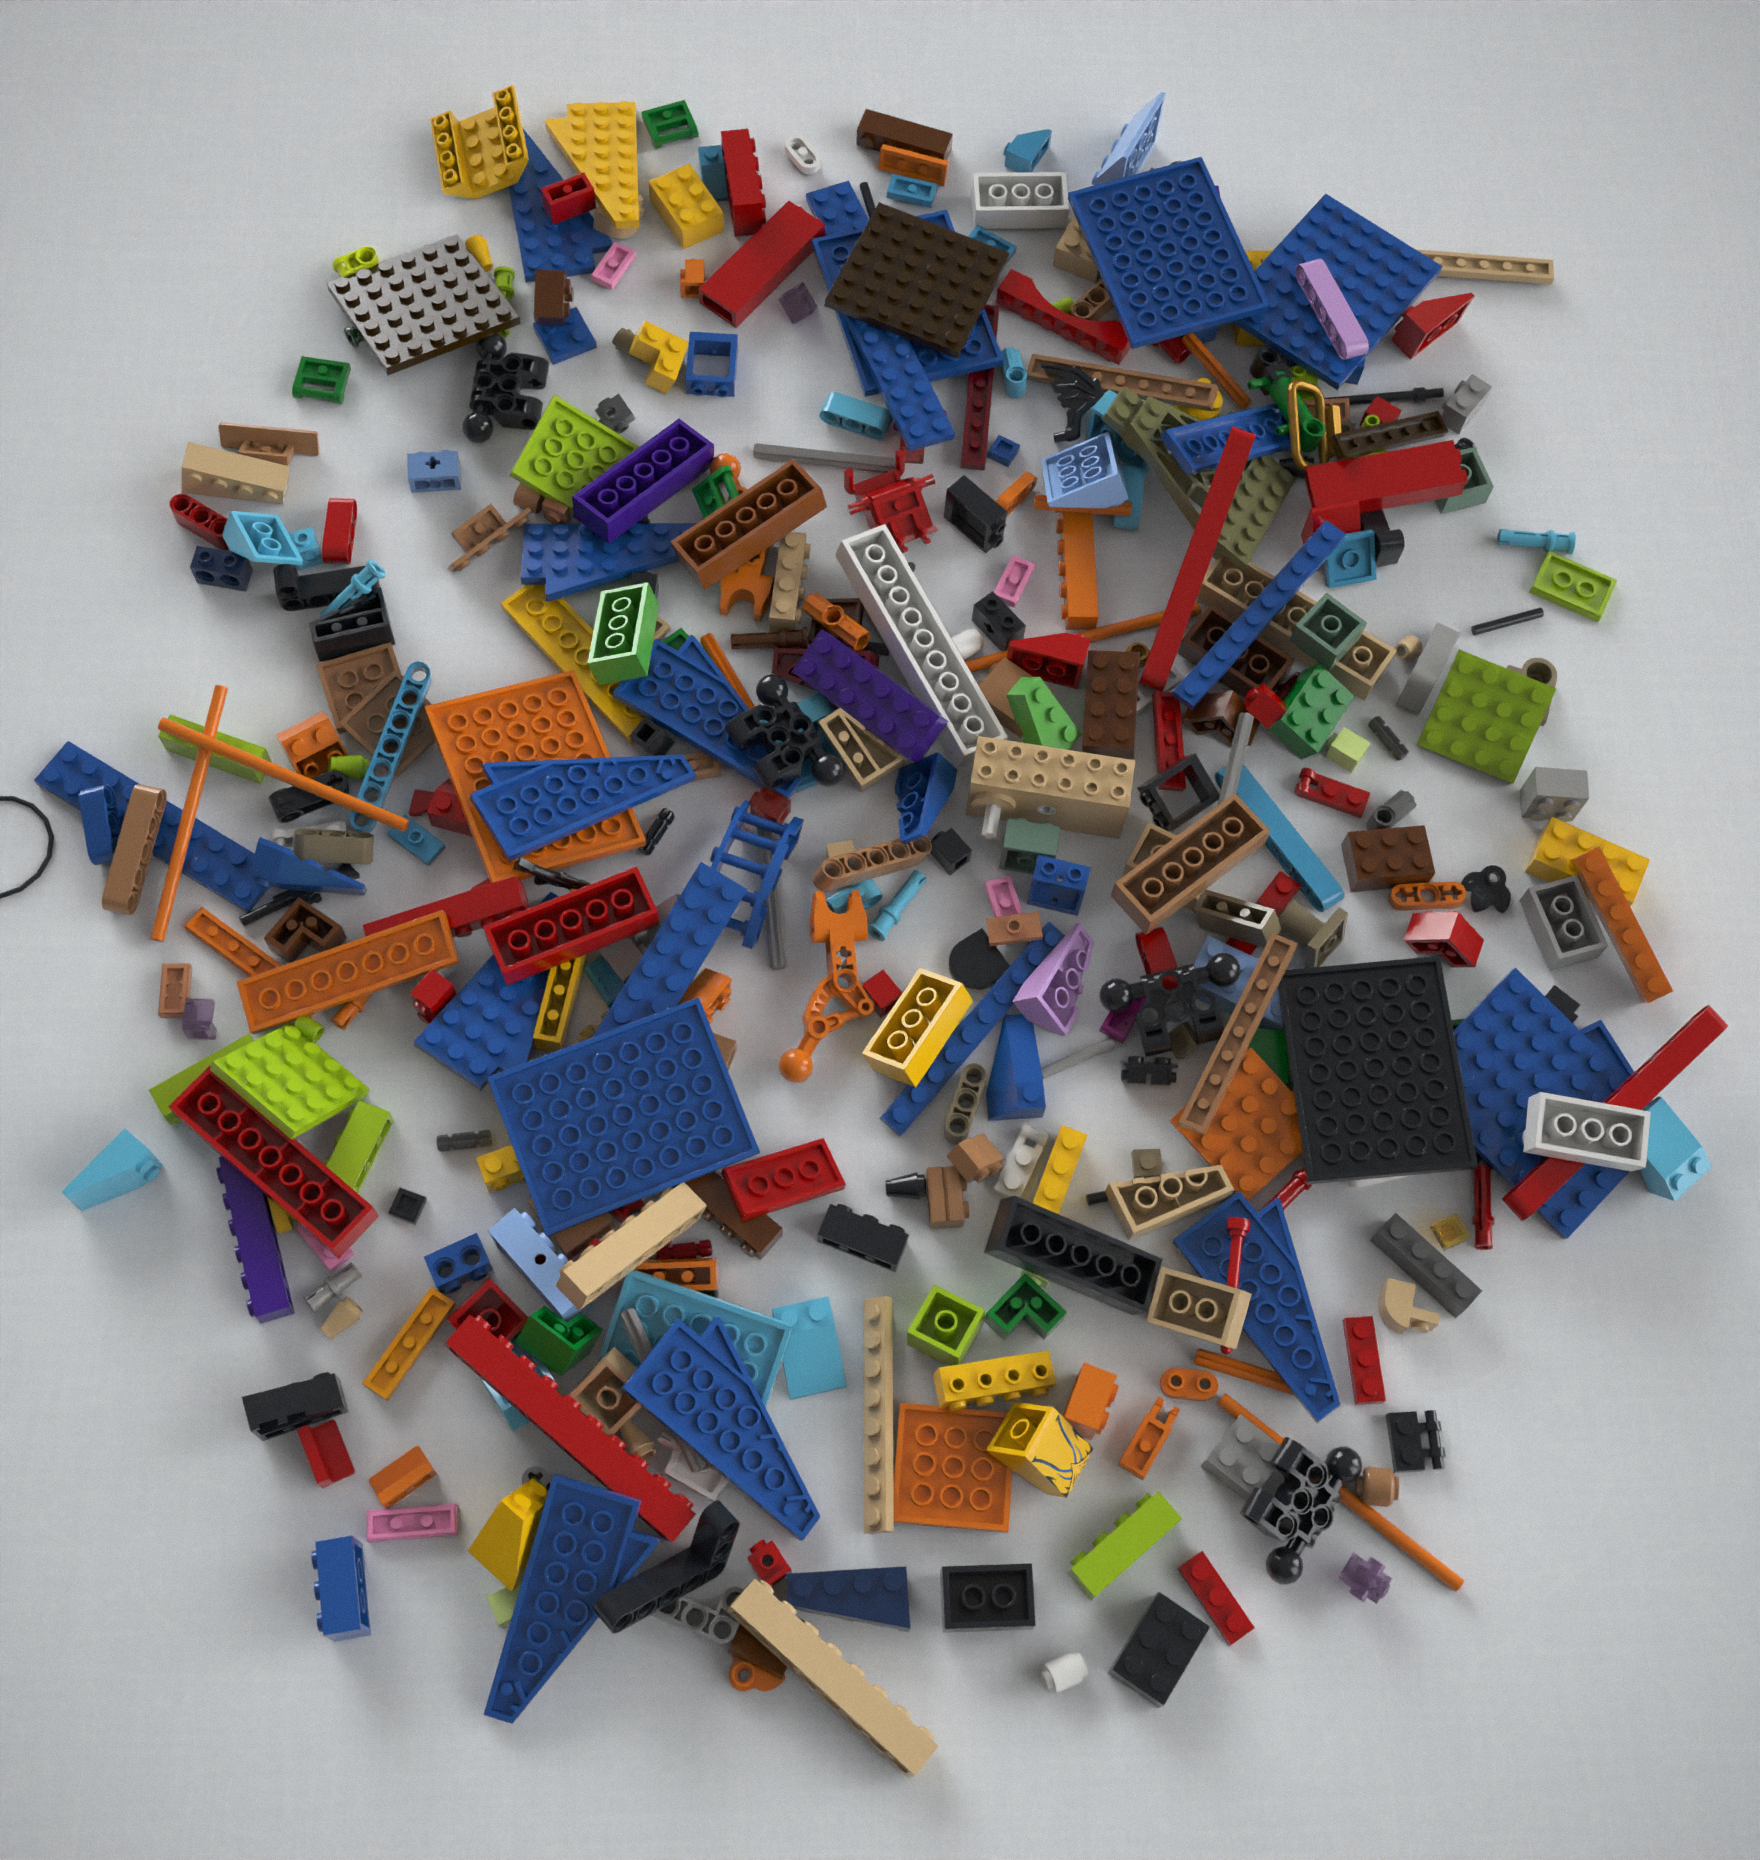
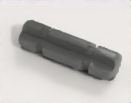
M1380 716L1374 717L1368 724L1369 728L1374 733H1378L1376 736L1389 751H1393L1391 754L1396 760L1400 761L1405 758L1409 753L1406 746L1399 743L1400 739L1388 725L1385 727V721Z
M481 1130L477 1134L475 1131L455 1133L450 1137L448 1134L439 1135L436 1139L437 1149L442 1152L450 1151V1148L460 1150L476 1148L477 1145L481 1147L491 1146L492 1134L490 1130Z

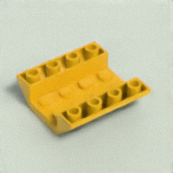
M513 84L492 93L493 108L462 121H458L451 110L430 118L442 192L444 194L479 199L519 182L529 158L516 90Z

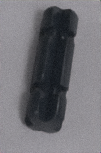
M663 808L658 814L659 818L654 820L645 834V846L638 848L641 853L650 855L653 852L654 844H658L668 829L667 826L675 818L671 810Z

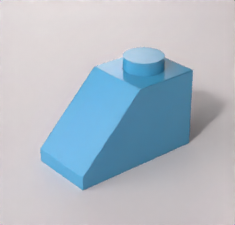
M1045 129L1017 135L1012 143H1007L1004 149V167L1017 173L1032 172L1050 147L1052 131Z
M721 145L698 147L701 181L716 202L728 201Z

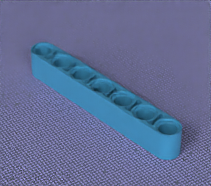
M413 662L406 670L357 795L358 799L379 808H383L431 685L430 668L423 662ZM417 671L426 673V677L422 681H416L412 676ZM407 695L417 697V701L413 705L403 703V699ZM397 719H405L408 722L407 726L403 729H396L393 725ZM388 743H396L398 745L396 752L390 754L384 751V747ZM379 767L389 769L387 776L379 778L374 774ZM369 791L379 793V798L375 802L365 800V796ZM351 810L349 820L355 831L370 833L374 830L377 823L376 820L370 818L366 826L360 827L355 822L362 814Z
M1243 764L1236 795L1270 830L1264 845L1290 878L1302 885L1300 887L1301 892L1317 911L1324 912L1343 900L1345 895L1339 883ZM1226 767L1217 771L1214 776L1220 789Z

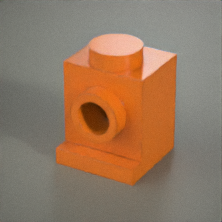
M685 259V269H680L681 298H699V288L705 283L704 260Z

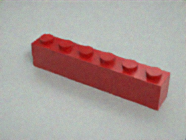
M512 876L364 924L363 929L366 937L443 910L446 913L452 937L463 938L470 936L472 931L483 929V926L529 909L530 906L524 883L517 876Z

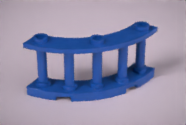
M745 800L740 807L736 806L734 808L731 823L720 846L714 847L710 862H713L711 868L719 873L723 863L760 875V878L763 879L759 892L754 891V893L747 891L741 900L750 903V906L753 907L749 921L745 920L743 922L730 918L725 926L741 932L740 935L744 936L742 946L752 949L759 940L769 908L764 903L768 901L771 891L774 892L783 871L780 868L783 860L789 859L792 851L798 844L804 819L794 816L789 824L785 823L782 825L747 813L750 801ZM746 823L779 834L781 840L776 839L772 841L743 831L741 828ZM736 839L769 850L773 857L770 864L765 863V865H761L728 854L733 841Z

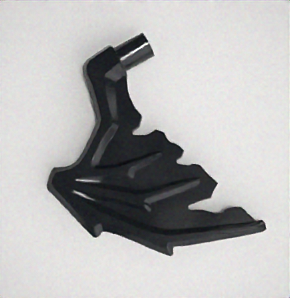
M1041 364V368H1044L1047 375L1054 374L1063 378L1054 379L1051 382V386L1055 393L1061 394L1057 397L1059 402H1061V406L1063 408H1071L1066 413V430L1054 433V442L1077 440L1080 438L1083 415L1105 394L1098 378H1091L1077 365L1070 367Z

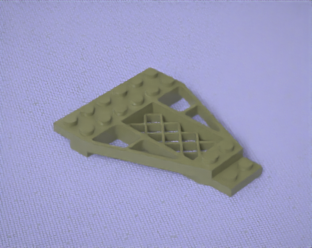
M1124 386L1101 420L1115 430L1127 446L1146 461L1195 530L1200 515L1189 501V498L1203 508L1216 469L1187 476L1173 454L1168 453L1166 444L1160 436L1167 429L1202 420L1150 396L1145 401H1142L1134 392ZM1270 455L1247 460L1212 555L1216 560L1223 555L1240 570L1244 569L1249 563L1296 480L1288 470L1284 469ZM1204 478L1209 479L1210 485H1206Z

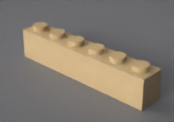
M685 1182L675 1188L666 1189L657 1202L653 1200L648 1202L638 1216H629L621 1224L619 1230L616 1232L614 1230L609 1231L601 1239L599 1245L587 1247L576 1262L568 1261L559 1271L561 1276L556 1287L580 1311L697 1222L707 1205Z

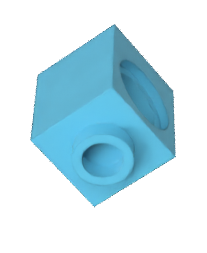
M312 527L288 533L303 559V564L298 565L299 570L324 564Z

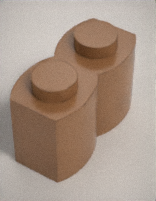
M984 1133L960 1142L946 1156L968 1183L974 1180L979 1183L988 1175L990 1178L1003 1168L1001 1163L1005 1160L1004 1156Z

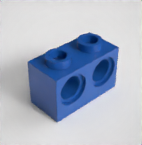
M477 1233L424 1256L434 1283L441 1293L446 1292V1294L456 1292L462 1288L461 1284L470 1280L473 1282L482 1280L489 1275L488 1272L493 1270ZM477 1254L480 1256V1260L475 1265L466 1264V1260L470 1255ZM444 1267H453V1273L449 1277L443 1278L439 1276L440 1271Z

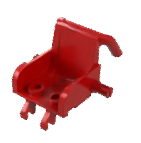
M904 449L895 452L894 470L854 484L853 469L844 470V489L848 494L855 495L858 501L847 505L848 510L858 507L849 511L850 515L864 511L870 529L885 524L902 553L908 552V548L904 546V543L920 538L925 545L929 544L931 540L926 535L938 531L937 526H933L921 493L922 488L935 484V479L925 482L934 478V476L930 474L920 479H914V477L900 479L905 470Z

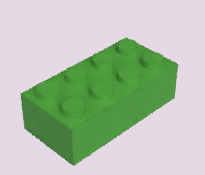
M648 582L601 591L587 663L599 685L648 676L659 602Z

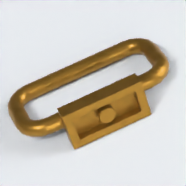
M1296 379L1290 382L1287 387L1291 455L1295 465L1300 470L1306 472V467L1316 464L1306 462L1301 454L1297 389L1309 392L1314 397L1315 417L1326 428L1323 437L1318 443L1319 465L1329 463V459L1336 456L1329 438L1334 434L1342 433L1340 407L1331 405L1325 408L1324 395L1320 388L1313 383Z

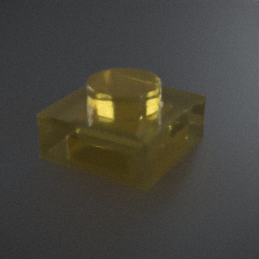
M1457 1213L1439 1220L1430 1226L1443 1251L1470 1238Z

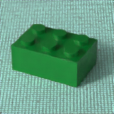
M1318 663L1301 672L1283 699L1286 704V712L1268 730L1302 760L1319 752L1355 696Z

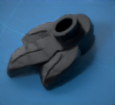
M1490 865L1481 872H1471L1463 878L1461 884L1465 887L1466 891L1471 892L1470 902L1473 912L1486 910L1492 905L1500 913H1504L1508 909L1511 893L1505 885L1506 874L1502 868ZM1490 874L1497 876V882L1490 880Z

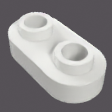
M794 134L787 137L785 140V153L802 173H816L820 169L821 163L818 152L802 135Z

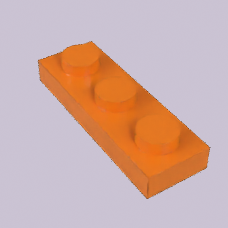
M885 144L882 145L878 170L935 183L944 187L949 161Z

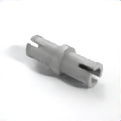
M350 1262L348 1266L332 1278L327 1277L324 1280L325 1283L305 1297L304 1300L316 1313L318 1309L335 1296L339 1298L343 1295L342 1291L361 1278L362 1275L353 1263Z

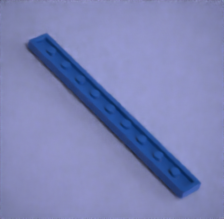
M1325 520L1174 689L1172 696L1190 710H1193L1340 545L1346 534Z
M1048 921L1042 928L1043 939L1031 941L1010 967L954 1030L917 1087L907 1085L879 1118L899 1137L908 1129L1014 1004L1015 996L1026 979L1064 938L1065 935L1051 922Z

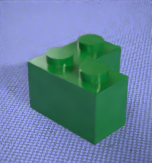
M1024 1273L986 1312L984 1322L1005 1340L1024 1320L1045 1340L1064 1320L1067 1312L1034 1280Z
M543 1306L529 1316L515 1342L523 1347L528 1354L533 1355L544 1363L549 1370L562 1376L590 1354L603 1329L583 1313H579L570 1321L565 1322L546 1306Z

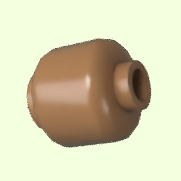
M1366 1467L1363 1470L1362 1476L1356 1479L1355 1492L1356 1494H1361V1499L1366 1505L1389 1507L1392 1505L1393 1500H1398L1399 1477L1394 1476L1393 1471L1389 1468Z

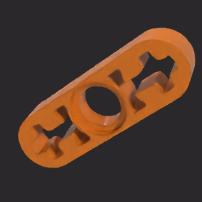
M1026 471L999 496L996 503L1007 511V516L1031 494L1038 478Z
M1458 882L1398 884L1391 890L1388 902L1392 908L1399 911L1457 908L1466 898V889ZM1450 890L1453 891L1454 895H1458L1456 900L1453 899L1452 895H1448ZM1422 891H1429L1433 894L1434 900L1431 902L1424 901L1420 893ZM1398 893H1401L1402 897H1407L1404 902L1401 901V898L1396 897Z

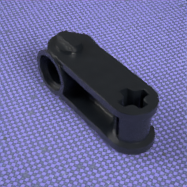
M330 771L312 778V780L334 789L335 787L332 784L337 783L340 788L336 790L349 794L347 778L340 771ZM295 786L280 789L272 793L268 798L279 823L294 821L303 815L334 804Z

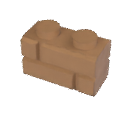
M955 1166L927 1168L926 1186L930 1228L963 1227L965 1218H969L968 1201H963L962 1191H967V1181Z

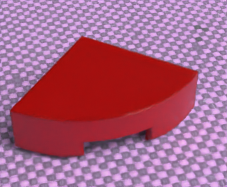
M415 789L409 815L415 817L426 813L435 792Z

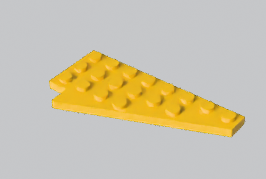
M577 102L567 104V118L545 119L546 130L576 173H585L594 188L596 202L600 205L615 229L639 228L635 102Z

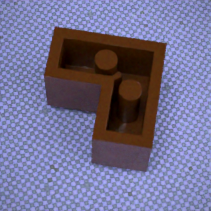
M536 269L534 319L536 325L565 326L566 318H570L569 302L574 300V289L571 287V279H567L566 273L563 270Z
M1234 691L1207 693L1193 710L1187 707L1183 721L1196 735L1217 733L1231 748L1238 716L1240 713L1249 712L1246 710V704ZM1255 717L1248 746H1251L1260 723Z
M299 897L264 937L270 951L288 963L294 962L308 945H311L319 952H323L342 945L347 939L340 924Z

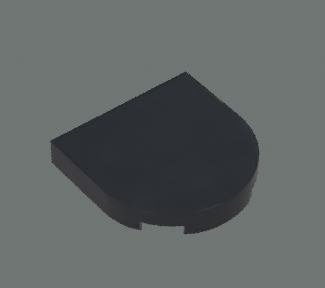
M983 928L957 943L949 956V972L953 980L963 983L964 987L983 990L990 987L1010 967L997 947L989 945L988 935Z

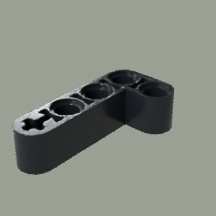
M1383 509L1360 513L1361 531L1369 529L1374 531L1376 568L1397 564L1405 546L1402 531L1400 529L1390 530Z
M291 564L278 565L273 569L277 598L281 607L286 611L328 606L351 584L352 576L359 574L366 566L299 576L295 566ZM379 580L371 587L370 593L362 594L359 598L363 600L375 594L374 590L380 588Z

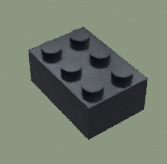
M1032 1563L942 1566L940 1570L943 1633L1032 1630L1036 1626Z
M1158 1592L1153 1596L1107 1673L1157 1708L1165 1705L1210 1626Z

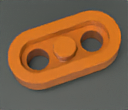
M1170 1368L1161 1376L1160 1389L1169 1398L1204 1402L1215 1396L1218 1391V1381L1208 1371ZM1171 1378H1178L1180 1386H1173ZM1202 1380L1206 1381L1209 1384V1388L1206 1390L1202 1389L1199 1382Z

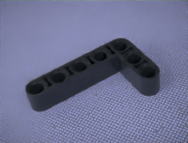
M720 1501L712 1502L702 1512L689 1548L608 1591L596 1601L593 1611L609 1630L616 1634L715 1579L721 1574L727 1564L740 1526L739 1521Z

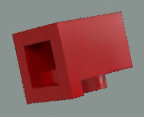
M763 1539L749 1549L751 1555L747 1557L748 1562L759 1579L764 1580L771 1587L786 1578V1574L792 1573V1569L772 1540L766 1543ZM765 1556H771L774 1560L773 1564L769 1567L762 1564V1559Z

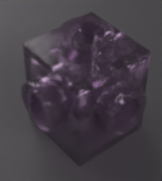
M1354 1552L1338 1576L1339 1579L1351 1587L1350 1594L1362 1602H1365L1368 1598L1376 1604L1380 1598L1387 1594L1390 1581L1392 1580L1389 1575L1383 1572L1386 1568L1385 1565L1371 1556L1367 1561Z

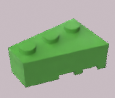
M1021 677L1006 694L1016 724L1020 725L1024 735L1023 743L1069 750L1082 735L1040 677Z

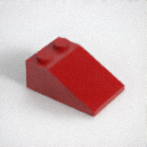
M1472 293L1422 301L1416 307L1410 306L1402 314L1403 320L1394 328L1396 332L1391 341L1411 360L1460 321L1475 295Z
M1060 633L1013 640L1009 643L1007 659L1033 677H1040L1043 681L1078 690L1091 639L1085 638L1080 634Z

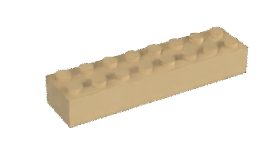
M1221 555L1208 568L1197 599L1208 606L1210 604L1234 620H1237L1275 576L1250 561L1244 569L1240 570ZM1298 591L1259 636L1309 668L1318 664L1317 661L1289 641L1295 625L1317 602ZM1363 631L1360 639L1330 671H1327L1353 695L1365 701L1390 666L1397 650L1368 632Z

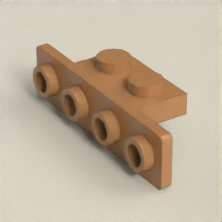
M221 422L218 426L221 446L240 448L238 454L288 466L294 454L317 456L320 452L317 431Z
M492 504L485 507L451 533L465 554L453 562L447 569L450 572L456 568L459 572L471 563L469 558L475 554L478 557L483 555L490 549L488 544L493 540L499 543L510 534L507 530L515 525L516 528H519L529 520L527 515L531 512V509L527 507L506 523Z

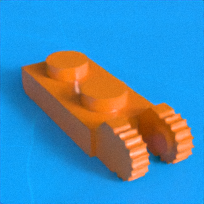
M1160 1397L1157 1398L1149 1414L1145 1415L1117 1464L1142 1481L1172 1430L1170 1427L1180 1411L1179 1408L1174 1406L1169 1411L1164 1424L1155 1419L1164 1402V1399Z

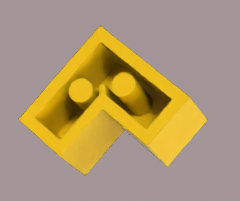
M644 321L636 332L629 354L650 364L644 384L666 394L677 379L689 342L647 321Z

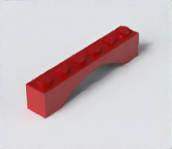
M1013 269L1008 272L997 288L996 304L1040 325L1045 330H1050L1062 336L1065 340L1082 346L1087 351H1092L1102 356L1107 361L1120 365L1131 348L1121 323L1115 320L1090 321L1066 314L1050 304L1041 295L1031 278Z

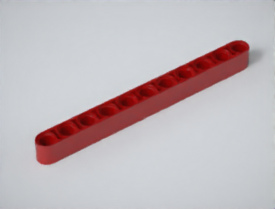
M1233 426L1231 428L1139 681L1141 685L1158 691L1164 690L1256 434Z
M1710 1005L1705 1006L1602 1103L1642 1110L1724 1032L1728 1024ZM1546 1156L1502 1198V1201L1521 1221H1524L1537 1211L1586 1163Z

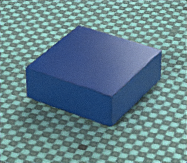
M998 435L989 449L987 457L1009 467L1020 450V445Z

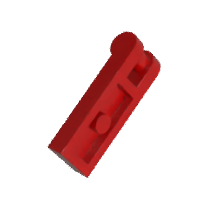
M1310 768L1301 769L1299 774L1301 780L1295 786V795L1362 818L1370 792L1319 775ZM1309 785L1317 786L1316 790L1311 789Z

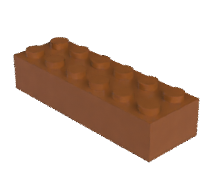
M793 458L670 541L677 560L703 590H706L827 508L822 488Z

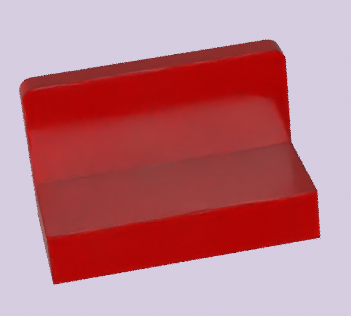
M330 1420L313 1429L309 1425L297 1429L314 1477L320 1487L325 1488L355 1474L353 1463L335 1420Z

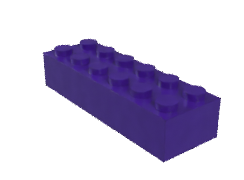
M677 419L572 496L573 517L605 542L611 543L707 471L714 459V444L681 419Z
M822 629L792 670L794 674L909 760L918 764L949 722L837 638Z

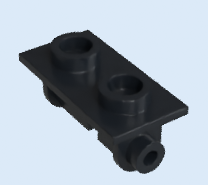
M1128 1056V1061H1120L1122 1065H1126V1070H1121V1080L1126 1081L1128 1084H1146V1074H1151L1150 1084L1170 1086L1171 1083H1176V1072H1172V1068H1178V1065L1171 1063V1058L1155 1057V1062H1145L1144 1057Z

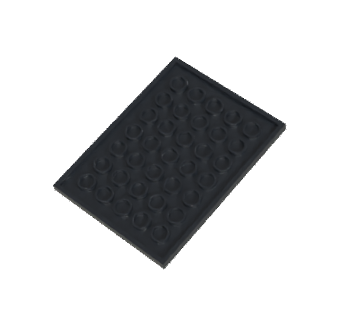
M1440 956L1286 970L1277 990L1307 1185L1476 1169L1478 1167Z

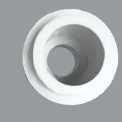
M967 629L951 638L963 660L978 653L980 648L984 646L983 638L976 629Z
M1068 1653L1043 1664L1044 1671L1040 1673L1046 1689H1052L1054 1693L1082 1682V1678L1088 1676L1086 1665L1079 1653L1073 1655Z

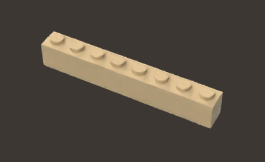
M755 1578L749 1582L726 1611L908 1778L916 1776L938 1747L932 1741L934 1739L932 1733L921 1725L917 1727L909 1720L911 1715L906 1709L898 1704L894 1706L886 1699L888 1694L883 1688L875 1683L871 1685L864 1678L865 1673L856 1664L851 1663L849 1665L841 1657L842 1652L837 1646L831 1642L826 1644L818 1636L819 1631L814 1625L808 1621L803 1623L795 1615L797 1611L791 1604L785 1600L780 1602L773 1595L774 1590L764 1580L757 1581Z

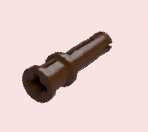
M803 627L802 630H786V628H781L779 632L731 633V649L803 647V649H808L807 627Z

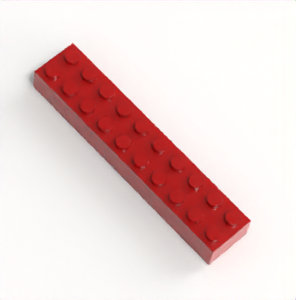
M469 1315L449 1337L444 1346L607 1490L642 1500L638 1517L665 1541L673 1543L696 1515L691 1510L694 1504L681 1493L674 1495L669 1490L671 1484L659 1473H654L653 1475L646 1470L649 1464L635 1453V1455L632 1454L630 1456L623 1449L627 1445L615 1434L607 1436L601 1430L604 1425L592 1414L587 1416L582 1414L578 1410L581 1404L568 1394L563 1397L557 1392L556 1389L559 1385L546 1374L540 1377L534 1371L536 1365L525 1355H522L520 1358L511 1351L514 1347L513 1344L504 1336L500 1335L496 1338L488 1330L492 1326L479 1315L476 1318Z

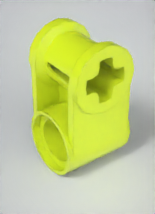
M364 246L356 251L337 257L332 263V268L340 277H346L357 273L361 269L371 268L380 262L376 250L370 246Z

